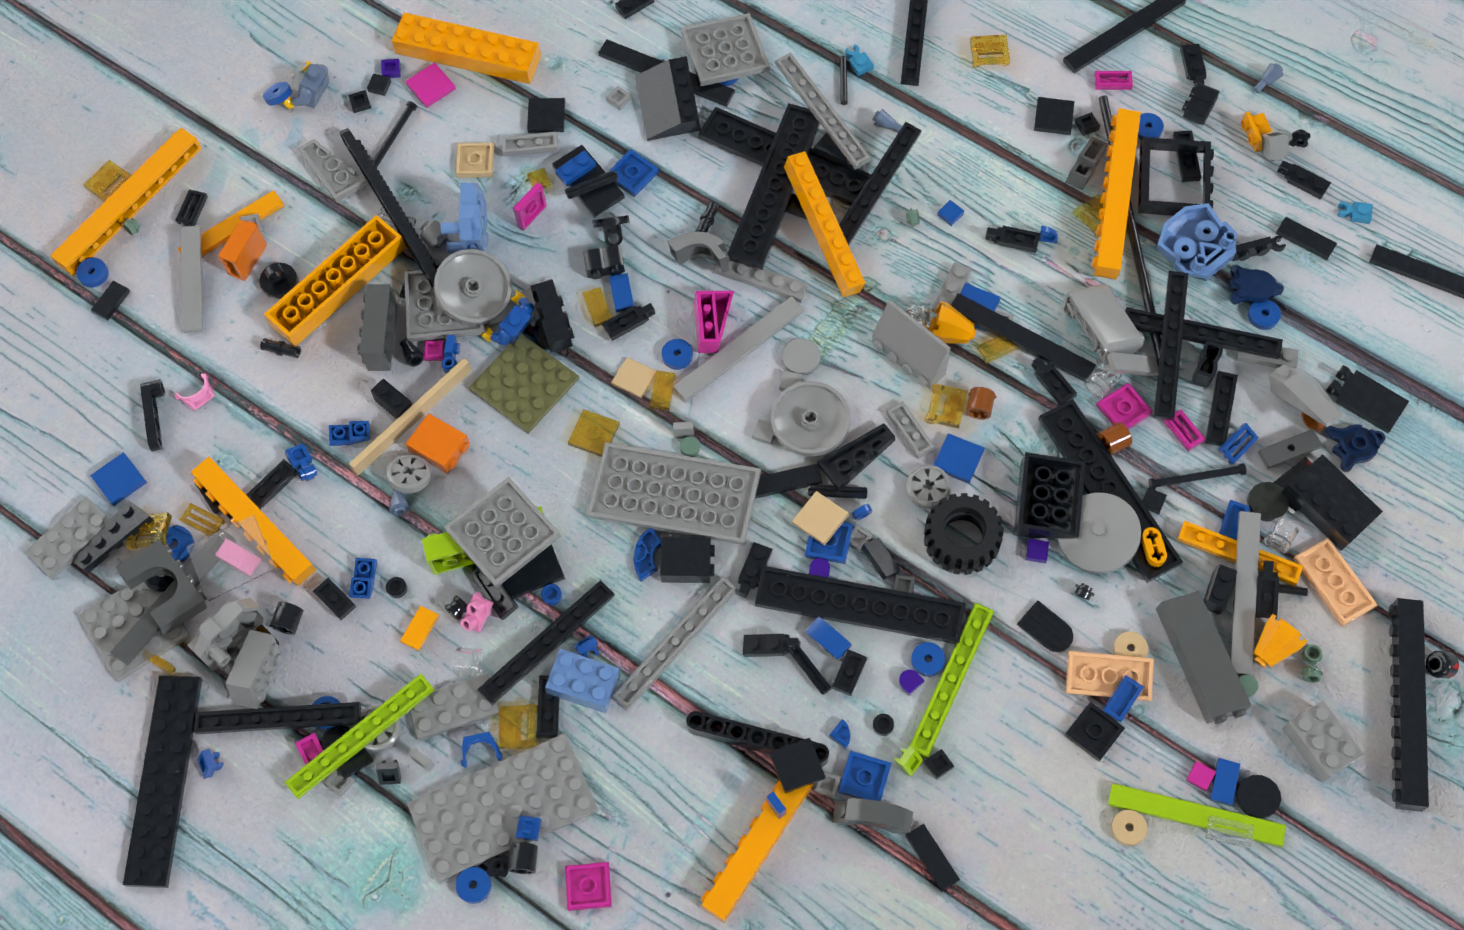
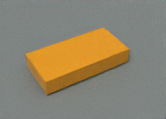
M420 606L400 642L420 651L438 620L439 614Z

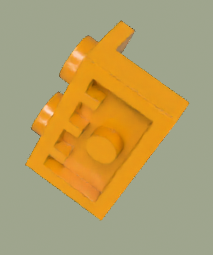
M1249 111L1245 112L1241 120V127L1248 136V143L1252 145L1255 152L1263 150L1262 134L1272 132L1265 114L1260 113L1251 116Z

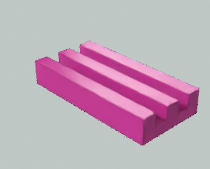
M1095 71L1094 73L1095 90H1132V71Z
M1182 409L1175 412L1173 421L1164 420L1165 424L1188 452L1205 441L1203 435ZM1177 416L1180 417V419L1184 422V424L1188 427V429L1192 432V434L1196 437L1197 440H1195L1191 436V434L1188 432V429L1179 421Z

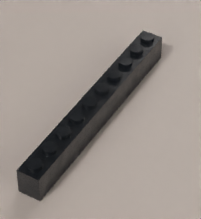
M1397 598L1389 606V617H1392V624L1389 627V636L1392 637L1389 654L1392 657L1393 663L1390 666V676L1393 677V684L1390 688L1393 705L1390 713L1391 717L1394 718V726L1391 728V737L1394 739L1391 757L1394 759L1395 765L1392 769V780L1395 781L1392 800L1395 802V809L1423 812L1429 807L1424 603L1422 600Z

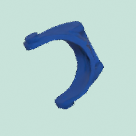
M490 731L463 737L462 767L467 768L466 753L470 746L477 742L490 744L496 751L498 761L503 758L502 752Z

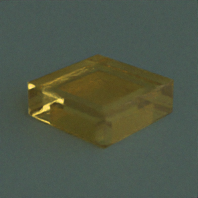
M545 168L527 174L531 187L537 182L543 188L551 186Z
M152 655L149 659L156 668L171 676L176 671V668L171 663L157 655Z

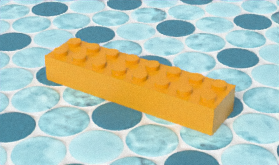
M405 12L391 40L395 53L526 84L531 83L541 58L538 42Z
M375 215L264 313L267 322L291 345L297 346L406 249L402 236Z

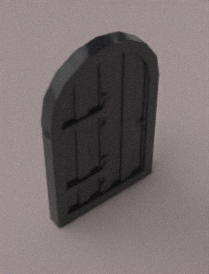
M1038 600L1017 623V626L1051 652H1063L1073 642L1074 634L1072 628Z
M345 725L328 728L322 736L323 749L328 748L348 732L350 728ZM363 748L337 770L345 780L373 763L374 760L368 751Z

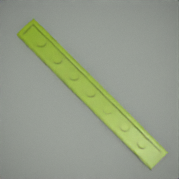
M976 602L961 632L960 643H956L909 745L926 759L929 757L994 614V610Z
M422 673L419 674L284 783L299 800L434 692L435 689Z
M1114 783L1111 784L1108 806L1133 810L1152 817L1280 848L1283 847L1286 829L1284 824Z

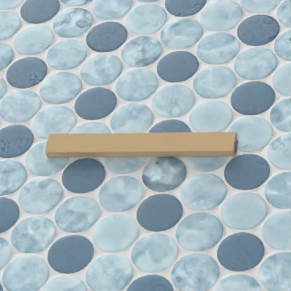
M465 358L462 359L349 463L353 472L357 476L360 475L472 371L469 362Z

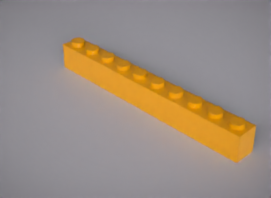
M1119 108L1117 114L1113 115L1111 119L1113 130L1109 134L1111 145L1108 146L1106 154L1109 157V161H1106L1104 172H1107V176L1104 177L1102 184L1105 192H1102L1100 199L1103 208H1100L1098 219H1101V223L1097 225L1096 235L1099 238L1095 241L1094 251L1097 253L1093 257L1091 265L1094 268L1093 276L1116 280L1121 271L1141 112Z
M181 127L174 132L138 170L134 171L126 182L122 183L73 234L68 236L67 240L54 250L50 257L56 265L73 277L79 264L88 258H92L123 227L122 223L126 221L125 218L131 219L202 149L197 138Z

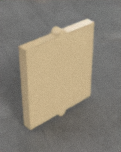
M627 357L621 368L617 369L618 372L611 383L642 398L647 388L651 387V382L657 371Z

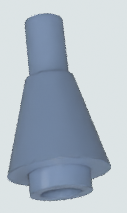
M1270 63L1261 81L1253 90L1259 93L1265 86L1283 77L1282 67L1279 64Z
M883 109L881 111L877 110L872 119L875 121V126L894 129L898 132L902 128V125L898 124Z
M393 489L390 512L397 516H402L410 510L404 494Z

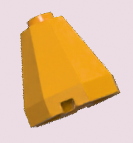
M941 301L934 312L937 314L935 317H932L928 330L944 343L967 344L969 340H973L976 334L974 323L950 304Z
M1274 614L1265 623L1253 653L1256 657L1254 661L1263 668L1265 666L1273 667L1298 652L1307 642L1305 638L1301 641L1299 639L1301 633L1285 620L1280 618L1276 621V615Z

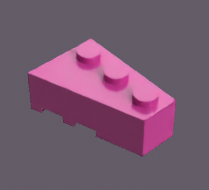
M696 291L693 304L698 353L718 352L734 291Z

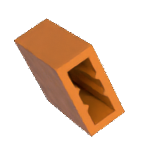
M240 220L219 253L218 257L228 275L245 281L260 258L267 244L258 225L252 221Z
M429 413L405 443L410 453L425 458L429 464L446 474L456 467L458 459L468 451L470 446L466 434Z

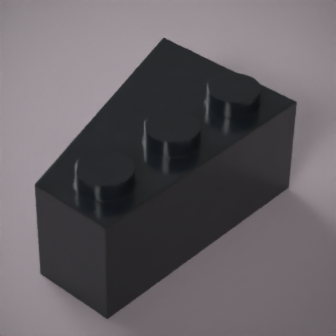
M553 279L531 285L533 299L550 353L572 347L571 339L575 337L572 328L567 327L569 322L566 311H562L564 306L561 295H557Z

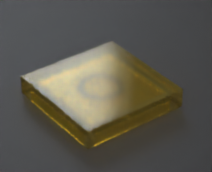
M583 409L570 436L568 445L602 457L605 443H612L620 422Z

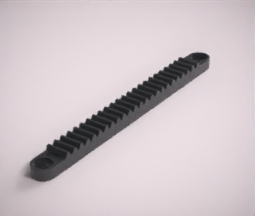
M349 128L340 131L343 143L397 232L402 236L405 245L434 291V278L437 268L431 254H429L425 244L422 243V239L419 238L415 228L412 227V223L409 222V218L406 217L399 202L396 201V197L393 196L383 176L380 175V171L377 170V166L374 165L361 140H356Z

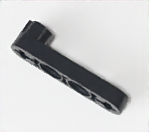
M158 379L140 384L147 442L151 452L162 450L163 448L156 398L164 396L165 388L162 380Z

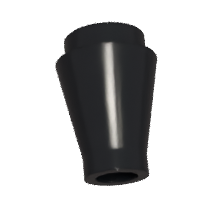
M407 338L403 339L400 342L406 364L412 367L420 365L423 361V353L410 340H407Z

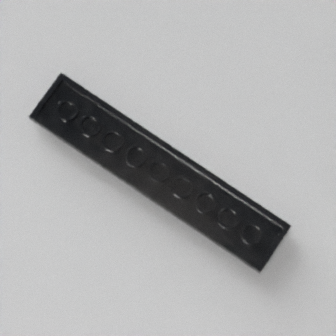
M788 103L727 253L730 261L763 270L794 192L784 165L788 156L804 151L808 156L820 126L819 121L808 108Z
M715 107L698 133V138L763 166L776 133ZM812 148L808 154L810 163L824 193L852 205L871 174L858 168L855 170L851 165L843 166L813 153Z
M1074 399L1040 415L1038 420L1062 456L1066 459L1085 462L1083 488L1087 494L1108 493L1123 499L1133 508L1138 516L1141 536L1144 530L1149 527L1156 528L1161 533L1167 552L1166 561L1162 566L1154 567L1148 563L1141 541L1135 556L1131 559L1146 583L1182 565V559ZM1148 534L1147 539H1151L1152 545H1154L1153 541L1155 537H1152L1151 534ZM1155 551L1153 558L1155 557L1157 558V560H1159L1161 558V555L1158 556Z
M768 566L762 567L755 600V607L814 618L819 616L825 620L953 644L960 643L966 603Z
M159 675L123 880L125 887H169L194 734L195 713L198 709L202 685L201 677Z

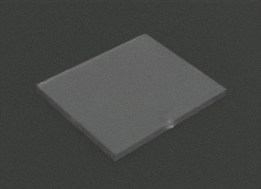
M254 515L187 546L196 575L199 577L208 601L276 569L267 548L266 540L263 538Z

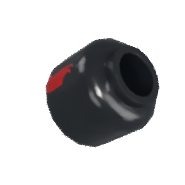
M1434 651L1429 654L1425 662L1428 673L1436 678H1451L1459 670L1457 657L1448 651Z

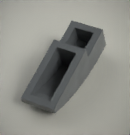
M1092 136L1070 170L1066 183L1083 190L1104 155L1108 143Z

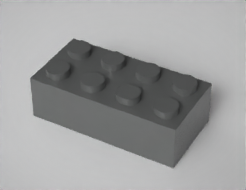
M367 284L366 292H363L365 307L361 310L363 326L359 328L361 343H358L357 346L358 355H361L362 363L365 364L368 371H391L397 300L390 284Z

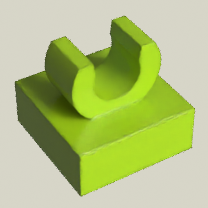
M909 746L907 749L901 748L902 757L900 759L895 757L894 760L906 775L912 777L923 762V759L915 748Z

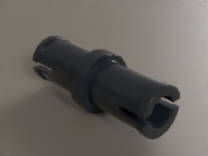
M714 201L708 202L705 212L700 216V223L695 232H708L710 226L715 222L714 217L720 207L718 203Z
M263 338L264 342L261 341L260 344L261 350L274 352L278 356L286 355L299 358L301 354L300 346L286 344L285 341L281 340L277 342Z

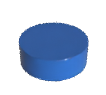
M865 504L854 510L852 515L855 520H861L870 515L873 510L870 504Z
M548 584L543 587L541 597L545 604L556 605L562 599V592L556 584Z

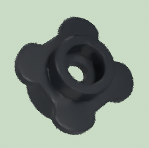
M1302 129L1294 131L1292 133V140L1289 142L1290 146L1307 147L1311 134Z
M1084 583L1075 585L1076 590L1074 593L1088 601L1091 596L1094 597L1095 593L1091 592L1092 587Z
M494 856L488 859V876L506 877L508 875L507 856Z

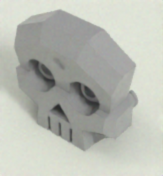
M251 598L225 604L214 618L210 616L201 624L199 629L200 635L187 646L212 671L222 668L226 673L230 674L235 663L233 660L239 655L249 631H256L255 629L260 625L265 627L267 615Z

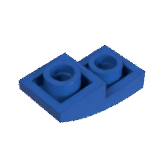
M349 421V425H329V446L350 445L370 440L369 421Z
M355 558L354 577H351L350 598H371L377 559Z
M819 616L805 631L808 636L819 643L837 660L852 646L845 637Z

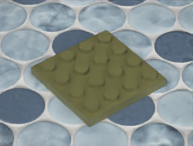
M521 334L473 382L469 389L529 434L579 380V375Z

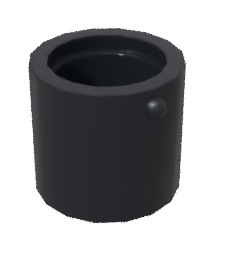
M278 602L269 626L278 632L295 635L304 610L291 603Z
M523 842L511 843L507 871L516 874H534L536 872L538 846Z

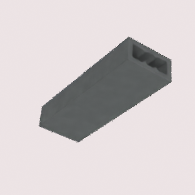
M1196 591L1161 602L1156 611L1206 723L1214 722L1215 724L1225 722L1227 717L1234 716V718H1239L1246 715V710L1252 705L1200 592Z

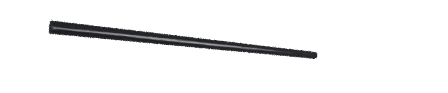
M1103 95L1098 100L1108 145H1111L1109 134L1113 130V126H1111L1112 115L1108 97ZM1130 199L1126 226L1145 311L1156 313ZM1150 333L1157 365L1159 366L1161 335Z

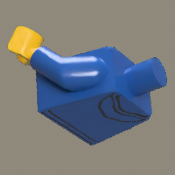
M515 290L516 294L514 297H510L516 305L501 322L498 332H493L489 327H486L487 331L480 334L487 342L493 341L500 345L513 344L535 318L531 314L534 311V305L518 290Z

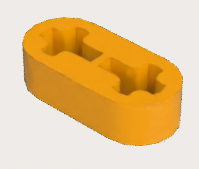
M1149 527L1144 530L1141 536V543L1148 563L1151 566L1159 567L1166 561L1167 552L1159 530ZM1148 534H1151L1152 537H1155L1153 541L1154 545H1152L1151 539H1147ZM1155 551L1158 556L1161 555V558L1159 560H1157V558L1155 557L1153 558Z

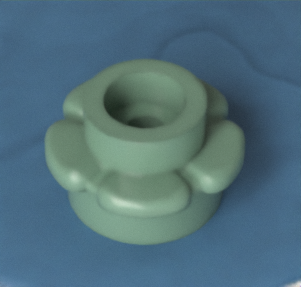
M910 208V211L906 213L907 224H911L912 227L920 224L918 209L912 210Z
M125 218L126 221L122 223L124 229L130 235L138 233V228L140 227L138 222L133 218Z
M1312 644L1303 647L1301 657L1304 661H1307L1310 665H1315L1321 661L1322 651L1317 645Z
M1307 665L1302 669L1301 674L1304 681L1315 683L1321 680L1323 672L1316 665Z

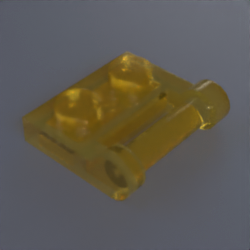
M1007 34L970 37L973 68L979 67V65H1010ZM979 55H1003V57L979 58Z
M108 160L83 185L88 191L105 202L131 175L111 160ZM120 177L123 178L109 193H104Z
M1099 194L1082 206H1078L1072 213L1076 218L1079 217L1095 233L1094 236L1097 239L1099 238L1096 235L1097 224L1086 212L1098 224L1101 223V219H1098L1100 208H1103V204L1100 203L1101 196Z
M934 384L931 390L933 395L929 411L925 415L924 421L928 424L936 423L959 429L968 391ZM944 394L946 399L942 416L936 415L940 395Z
M168 512L148 514L154 521L150 524L145 523L139 528L140 532L135 536L130 535L126 540V548L129 551L137 550L141 547H148L158 540L165 546L167 544L166 535L172 515ZM155 535V538L138 540L139 536Z
M538 705L500 706L499 749H526L537 746V740L535 739V713L538 712ZM522 714H527L526 740H521Z

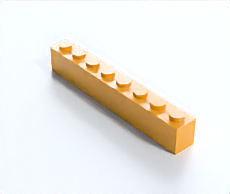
M806 152L788 156L784 169L843 298L860 293L865 285V280Z
M209 456L191 471L195 477L192 481L200 489L205 487L207 490L205 494L212 502L217 500L220 503L218 508L225 515L229 513L233 517L230 521L238 529L242 527L246 531L243 534L251 543L255 540L259 544L256 548L263 556L268 554L272 558L269 562L277 570L281 568L284 571L282 576L290 584L294 581L299 586L316 571L312 563Z
M780 780L776 783L773 792L785 806L786 814L779 819L765 800L761 807L763 812L759 818L754 817L749 825L751 830L747 836L743 834L737 843V846H739L735 854L731 853L725 862L727 867L723 873L721 871L717 873L713 880L715 885L711 891L706 890L702 896L701 901L703 903L701 906L703 910L725 923L815 783L785 794Z

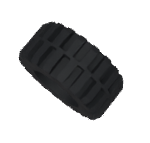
M961 493V496L951 494L948 500L944 497L939 500L938 505L935 504L931 508L924 529V546L927 547L928 555L933 556V562L936 565L942 564V569L948 571V569L954 570L953 574H959L960 571H964L965 575L972 574V570L976 572L982 571L984 566L988 567L993 559L997 557L1003 540L1004 527H1002L1003 521L1001 516H997V509L994 506L989 507V501L986 499L981 501L979 496L973 494V497L968 496V493ZM953 521H968L979 528L982 533V541L973 547H959L947 539L944 529Z

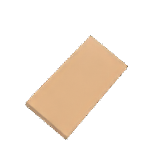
M1329 538L1294 556L1293 560L1295 563L1303 565V574L1342 627L1378 606Z
M1068 651L1065 693L1111 697L1123 677L1127 675L1144 686L1136 700L1152 701L1154 658Z

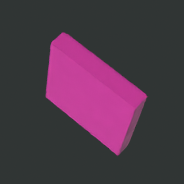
M435 62L405 81L409 89L426 108L456 90L455 85Z
M538 182L513 207L517 226L522 231L547 206L543 186Z
M1126 383L1096 404L1112 425H1114V422H1121L1128 430L1153 413L1129 383Z
M609 862L565 866L568 911L612 907Z

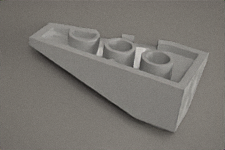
M1283 364L1269 373L1272 393L1322 425L1328 427L1343 417L1340 410L1316 378L1302 369Z

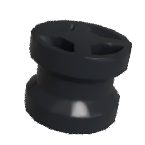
M455 595L453 601L444 608L454 619L459 621L462 618V614L467 611L468 605Z

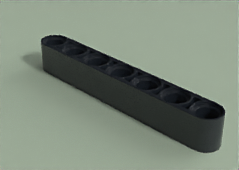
M699 711L689 713L686 718L688 731L693 735L769 755L770 752L777 750L772 745L775 741L783 742V747L804 740L803 738ZM698 719L702 723L698 727H693L691 722ZM714 725H720L722 730L720 732H713L711 728ZM735 730H740L743 733L738 738L733 737L731 734ZM756 735L762 736L763 741L760 743H755L752 741V738ZM812 741L815 751H821L825 754L823 759H819L823 767L829 761V749L822 743Z

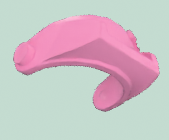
M205 373L200 374L204 380V385L196 394L182 397L177 392L174 393V397L177 400H181L194 411L215 397L214 391L209 384L208 376Z

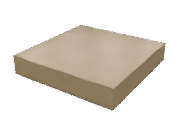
M494 142L457 143L456 178L493 177Z
M816 491L792 520V524L825 546L849 516V513Z

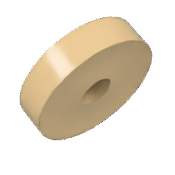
M1124 632L1114 642L1113 653L1114 655L1145 658L1148 653V644L1140 634ZM1127 647H1133L1134 651H1129Z
M1123 810L1112 820L1111 832L1115 840L1120 844L1135 846L1145 838L1147 823L1140 813L1133 810ZM1131 825L1133 830L1127 831L1125 826Z

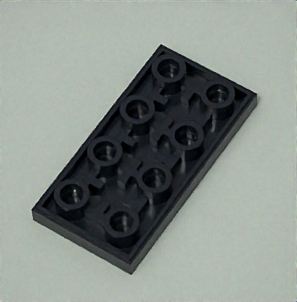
M580 145L552 163V167L556 170L584 150L596 162L595 168L568 185L569 187L606 173L583 145ZM612 182L577 197L590 213L596 217L624 199L625 195Z

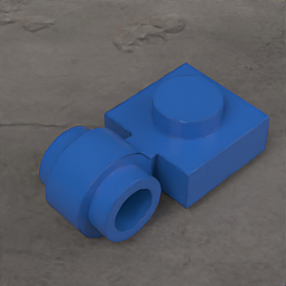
M447 335L444 350L445 357L441 363L445 373H448L457 365L455 358L456 354L459 355L460 343L457 342L455 335Z
M304 443L285 450V455L292 468H300L297 472L301 481H309L315 478L314 476L317 475V471L313 464L309 465L312 463V457Z

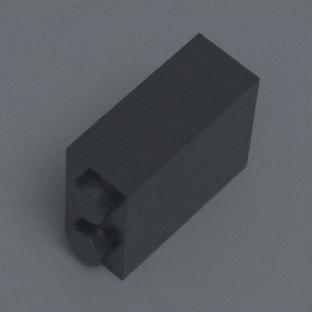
M662 537L661 583H710V576H714L715 565L711 564V557H715V545H711V538Z

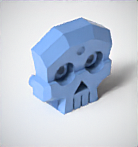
M460 183L458 222H441L442 235L459 234L461 242L447 243L448 254L465 249L485 251L488 245V233L486 232L487 205L484 193L478 183Z
M1209 203L1186 206L1164 223L1156 249L1174 264L1173 269L1176 272L1189 273L1188 277H1198L1207 281L1235 256L1237 232L1227 222H1221ZM1208 230L1210 233L1205 234L1203 231ZM1185 247L1188 251L1184 252L1181 248Z

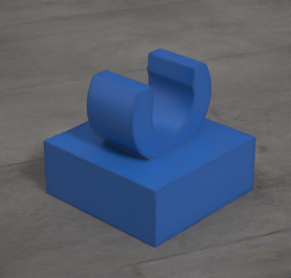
M592 635L573 645L576 651L584 657L589 658L587 653L590 650L599 655V651L595 647L598 643Z
M210 749L201 751L197 763L204 779L212 777L215 771L222 769L224 763H215L214 759L219 758V752L211 754Z
M519 815L516 839L538 842L541 818Z

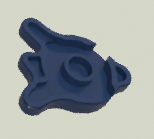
M1232 265L1230 268V273L1234 278L1230 281L1229 286L1237 290L1230 295L1229 299L1234 305L1243 301L1267 302L1269 298L1281 295L1284 291L1283 284L1266 271L1244 269L1239 265Z
M1359 424L1350 425L1346 428L1328 426L1324 431L1326 437L1338 443L1332 448V452L1341 459L1340 468L1344 472L1351 471L1352 467L1356 464L1371 461L1376 456L1380 445L1386 439L1384 433L1373 429L1368 430Z

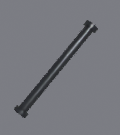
M407 102L406 109L373 159L374 165L377 167L411 113L417 109V105L414 102Z
M1240 463L1238 466L1161 479L1149 478L1148 483L1149 488L1155 490L1156 487L1235 474L1246 475L1247 469L1244 463Z

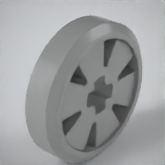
M401 455L393 459L388 465L387 480L389 485L398 492L415 493L421 491L429 484L431 480V467L429 462L419 455Z
M923 465L914 469L908 476L906 484L909 499L915 505L926 509H931L935 504L938 505L939 500L944 497L948 499L951 490V482L947 473L934 465ZM926 483L933 485L931 490L924 488Z
M372 705L361 712L360 721L380 705ZM400 719L364 748L372 752H381L391 748L401 735L402 726Z

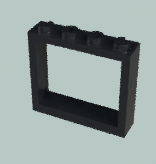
M1143 137L1139 153L1138 213L1174 216L1186 206L1200 205L1149 201L1150 150L1203 153V204L1209 203L1213 209V200H1210V194L1213 193L1214 184L1211 183V177H1213L1214 166H1211L1214 149H1211V142Z

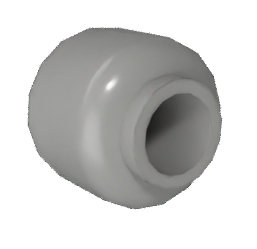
M437 220L426 221L420 228L422 230L420 237L430 248H441L448 240V234L442 235L441 224Z

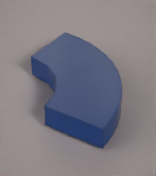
M648 528L641 535L634 551V568L640 581L658 571L654 557L657 550L661 547L662 540L652 528Z

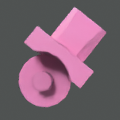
M478 591L474 593L460 625L467 631L473 629L479 633L487 617L492 612L493 602L484 599Z

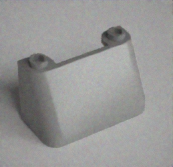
M1100 284L1072 290L1065 294L1061 309L1066 316L1071 314L1072 319L1076 318L1094 345V353L1097 352L1100 359L1096 360V363L1100 369L1110 366L1106 356L1110 352L1135 354L1142 350L1143 342L1145 341L1144 336L1140 331H1137L1114 296L1111 286Z

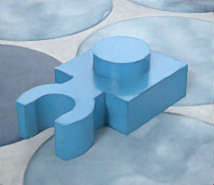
M854 45V52H850L846 48L845 54L849 58V64L857 76L874 69V64L865 52L859 53L858 45Z
M1342 201L1338 205V208L1345 210H1339L1338 217L1345 218L1351 216L1350 221L1370 224L1373 204L1354 201L1351 206L1349 203Z

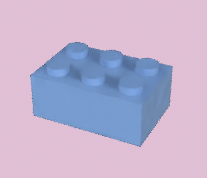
M559 649L545 686L546 693L606 714L620 676V670L617 667Z

